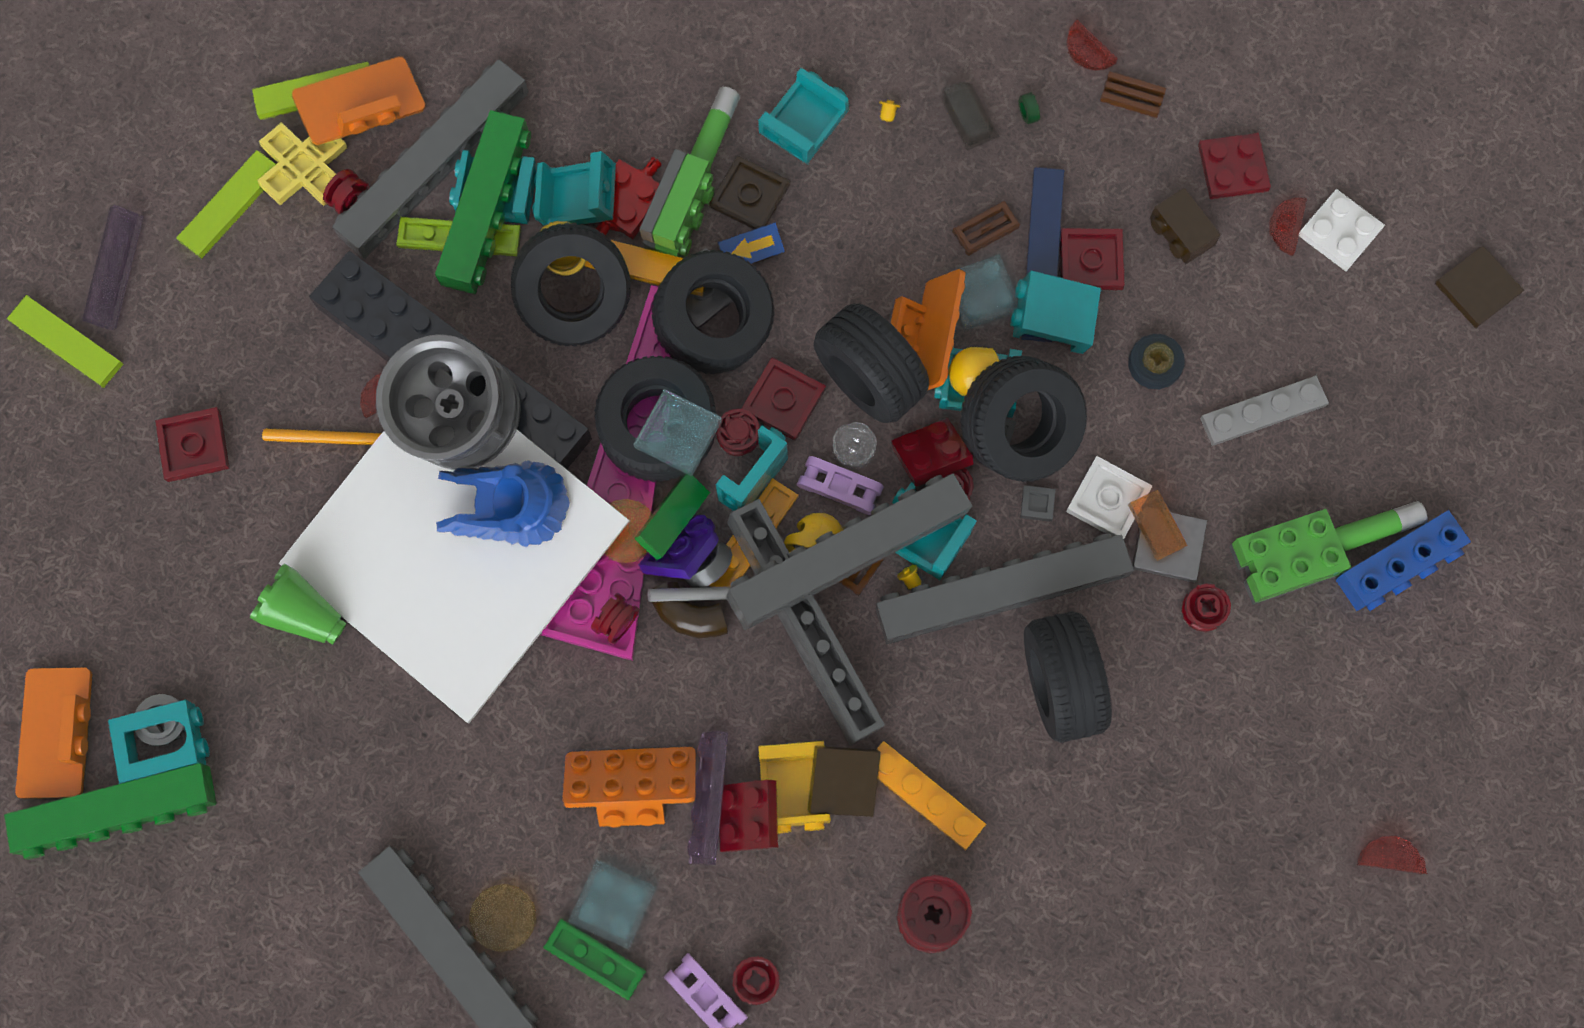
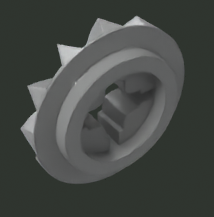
M166 694L153 695L145 699L138 706L135 713L178 702L179 700ZM170 721L164 723L163 730H161L160 726L154 725L135 730V733L143 742L149 745H169L173 740L180 738V733L184 726L177 721Z

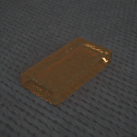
M1158 489L1128 504L1157 561L1188 546Z

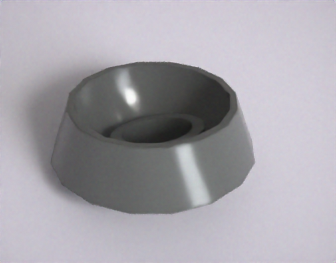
M718 541L715 548L699 567L697 573L691 579H685L686 583L691 587H704L717 581L726 572L731 563V548L725 543Z

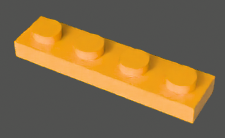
M883 741L876 749L881 752L878 780L961 848L966 850L985 827L986 823Z

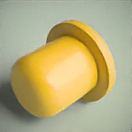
M887 100V102L880 101V104H882L881 120L892 122L895 118L897 107L900 108V105L894 104L892 100Z
M916 565L904 568L897 575V578L903 580L909 590L921 585Z

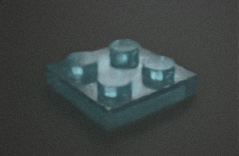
M999 254L959 268L966 273L964 280L965 290L961 296L959 306V319L964 331L1012 315L1014 309L1017 308L1018 298L1015 297V289Z
M664 389L635 440L634 448L692 476L722 423V417Z
M596 860L568 922L630 949L657 887Z

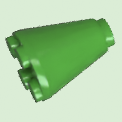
M284 563L275 575L274 580L276 581L273 585L268 584L257 600L259 603L254 608L250 618L268 627L321 643L327 641L333 645L347 623L341 620L342 616L295 569Z

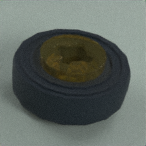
M1151 334L1142 337L1134 344L1129 354L1128 368L1138 384L1148 389L1160 390L1171 386L1179 379L1184 369L1185 356L1181 346L1174 339L1164 334Z

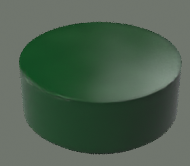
M1029 92L1020 95L1018 105L1024 122L1027 124L1038 122L1040 120V111L1034 94Z

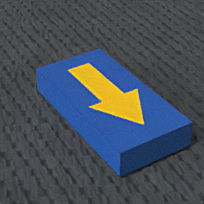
M771 223L717 242L719 250L724 253H734L737 257H742L745 261L748 260L750 264L785 252L776 223Z

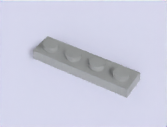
M1313 376L1204 414L1200 419L1211 445L1214 446L1323 408L1329 402L1317 376Z

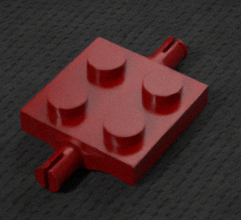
M652 157L643 170L633 168L620 159L617 161L613 220L601 221L595 229L605 234V236L610 229L622 232L631 239L637 235L659 186V183L652 178L662 166L659 160H655Z

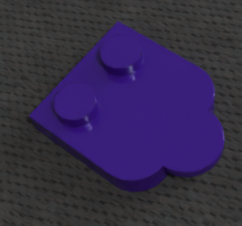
M705 515L692 517L662 558L656 560L648 552L638 566L647 575L691 579L718 543L719 538L715 532L714 522Z

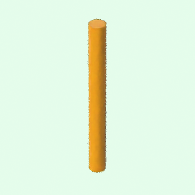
M264 428L262 438L263 441L373 445L382 433Z

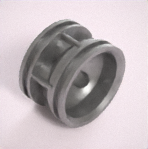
M430 335L416 339L403 346L391 357L384 367L376 390L378 418L383 430L391 441L403 451L447 469L477 468L495 459L511 442L520 419L519 393L509 372L499 362L469 342L454 336ZM449 366L453 374L452 383L446 388H440L435 383V374L439 368ZM483 375L486 380V388L480 396L475 397L470 392V383L476 376ZM421 398H429L434 405L433 412L425 418H417L414 414V406ZM459 403L457 409L453 408L450 410L451 404ZM478 413H485L481 423L473 432L471 430L472 418ZM446 426L452 427L454 437L451 442L444 446H438L436 442L438 431Z

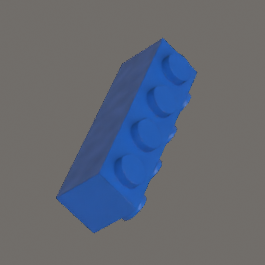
M1448 510L1346 571L1335 580L1356 611L1366 606L1370 612L1386 602L1383 597L1385 594L1393 591L1395 595H1398L1412 586L1409 580L1419 575L1421 579H1424L1439 570L1435 565L1436 563L1445 559L1447 564L1465 554L1461 548L1471 541Z

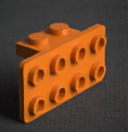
M396 57L299 87L292 92V98L311 142L315 145L324 144L352 134H360L376 126L388 125L395 120L420 113L425 109V102L403 57Z
M960 269L929 280L925 286L922 305L903 296L895 299L891 324L908 341L921 359L929 376L928 390L942 386L948 377V363L950 353L954 347V332L960 316L959 306L961 296L965 290L964 280L966 273Z
M34 668L26 672L15 791L17 797L22 799L68 798L83 794L86 754L88 751V725L91 716L92 671L90 669Z
M693 747L575 751L567 753L565 757L563 805L567 808L596 807L599 827L665 824L664 804L691 803L696 798V751Z

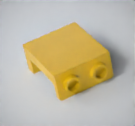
M824 741L758 746L761 780H776L778 834L791 832V826L804 825L805 831L824 830V824L831 821L830 814H810L807 811L814 746H824Z

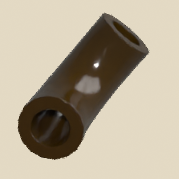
M667 582L652 589L680 588L678 582ZM688 601L652 602L660 619L677 633L698 639L728 634L719 603L712 606L699 607L692 605Z

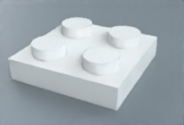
M1336 189L1302 228L1298 236L1347 272L1385 225Z
M1096 456L1066 512L1106 534L1111 533L1112 537L1122 535L1124 539L1152 485Z

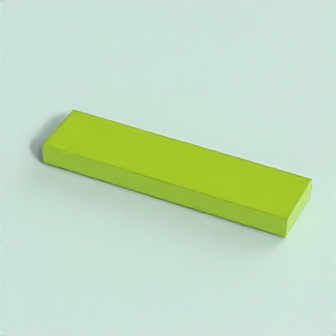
M368 62L359 63L252 89L257 115L261 120L298 111L292 98L294 89L370 65Z
M256 150L176 237L177 240L202 259L264 191L259 186L257 180L276 164Z
M400 217L397 247L443 251L453 220ZM503 224L502 229L496 231L494 237L496 246L493 255L517 256L521 235L520 225Z
M27 295L6 318L103 388L123 366V363Z

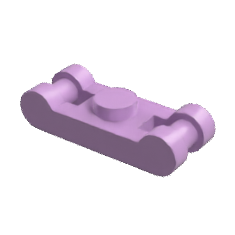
M808 457L805 464L807 467L804 476H800L797 482L799 488L817 493L864 514L872 515L870 512L876 507L873 504L875 498L881 495L884 487L881 483L817 457ZM818 473L827 475L824 483L816 480ZM857 487L865 490L862 498L854 495Z
M689 953L681 959L683 963L664 975L669 984L709 1028H733L737 1023L741 1025L748 1018ZM693 973L698 980L688 988L683 983V980ZM722 1005L729 1013L718 1021L713 1016V1013Z

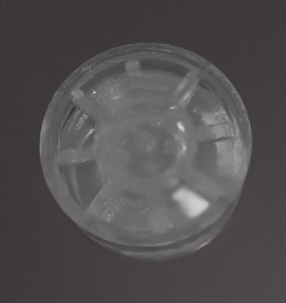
M860 422L842 425L833 437L832 452L834 459L840 466L848 470H860L867 467L874 459L877 441L875 434L867 425Z

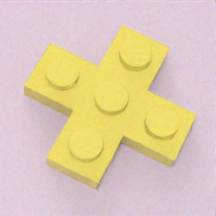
M281 122L259 141L260 146L278 162L257 180L259 186L279 205L283 204L301 187H304L325 206L323 192L329 181L336 175L327 165L347 149L346 143L339 138L324 144L315 145L311 142L310 137L302 142Z

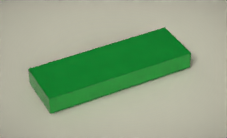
M690 472L685 473L684 476L680 477L634 539L656 560L662 558L710 492Z
M560 919L543 947L628 1001L646 973L645 969L563 919Z

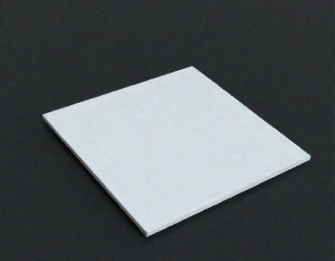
M439 368L434 380L438 387L446 388L452 383L453 377L442 368ZM429 398L419 399L414 406V414L417 418H425L434 410V405ZM459 403L451 404L450 410L453 408L457 409ZM478 413L472 418L471 430L473 432L481 423L485 413ZM446 426L438 431L436 435L438 446H444L451 442L454 437L452 427ZM516 430L511 442L504 451L492 461L482 465V467L508 466L509 464H521L524 461L530 460L531 462L544 463L555 468V472L563 477V485L567 489L566 495L570 502L566 518L562 521V530L554 533L550 541H543L541 545L530 544L527 547L521 546L519 543L512 545L505 540H483L476 536L469 538L467 536H454L451 532H437L436 522L454 517L456 514H475L476 486L460 485L456 482L438 479L439 471L453 472L454 470L437 466L403 451L383 431L284 555L279 564L282 566L285 563L295 569L347 622L463 720L470 723L630 520L520 431Z

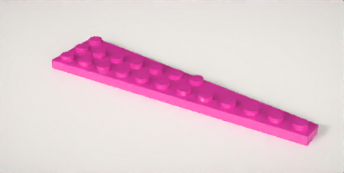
M651 285L626 364L629 361L633 362L637 358L642 359V357L646 356L647 358H650V356L658 357V355L663 356V358L665 356L670 357L669 353L665 352V348H662L660 345L661 343L658 341L657 335L654 332L655 328L653 327L652 308L655 294L659 288L657 286ZM667 396L645 398L632 408L627 417V427L632 436L644 442H662L668 401ZM601 443L587 486L629 519L630 522L545 627L541 635L633 661L639 613L625 635L613 645L607 641L609 636H605L602 633L597 634L591 629V625L595 617H599L602 612L600 609L611 597L615 600L617 599L615 597L616 593L625 597L627 604L636 605L640 610L644 573L638 565L646 556L647 551L634 538L652 516L657 481H644L641 478L637 479L635 476L632 477L628 473H624L606 455Z

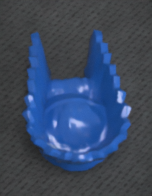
M530 460L524 461L521 464H509L508 466H480L479 469L457 468L453 472L439 471L438 479L456 482L460 485L476 486V496L474 500L475 514H456L454 517L436 522L437 532H451L454 536H467L469 538L476 536L483 540H505L512 545L519 543L524 547L530 544L541 545L543 541L552 540L554 533L562 530V521L566 518L570 502L566 495L567 489L563 485V477L555 472V468L544 463L531 462Z

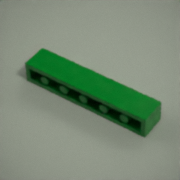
M492 110L489 112L435 272V276L441 286L476 295L478 286H482L485 281L487 258H491L494 254L496 246L494 237L496 231L502 229L505 218L503 210L505 204L510 203L513 196L514 187L512 183L515 175L519 176L522 161L521 155L523 149H528L531 141V131L528 130L524 118Z
M198 763L4 814L10 853L23 855L24 859H33L44 856V850L56 847L57 851L77 847V841L89 838V842L109 839L110 832L122 830L123 834L137 832L143 829L142 824L152 821H154L155 825L171 823L175 821V815L187 812V816L201 815L208 812L207 807L217 805L210 766Z

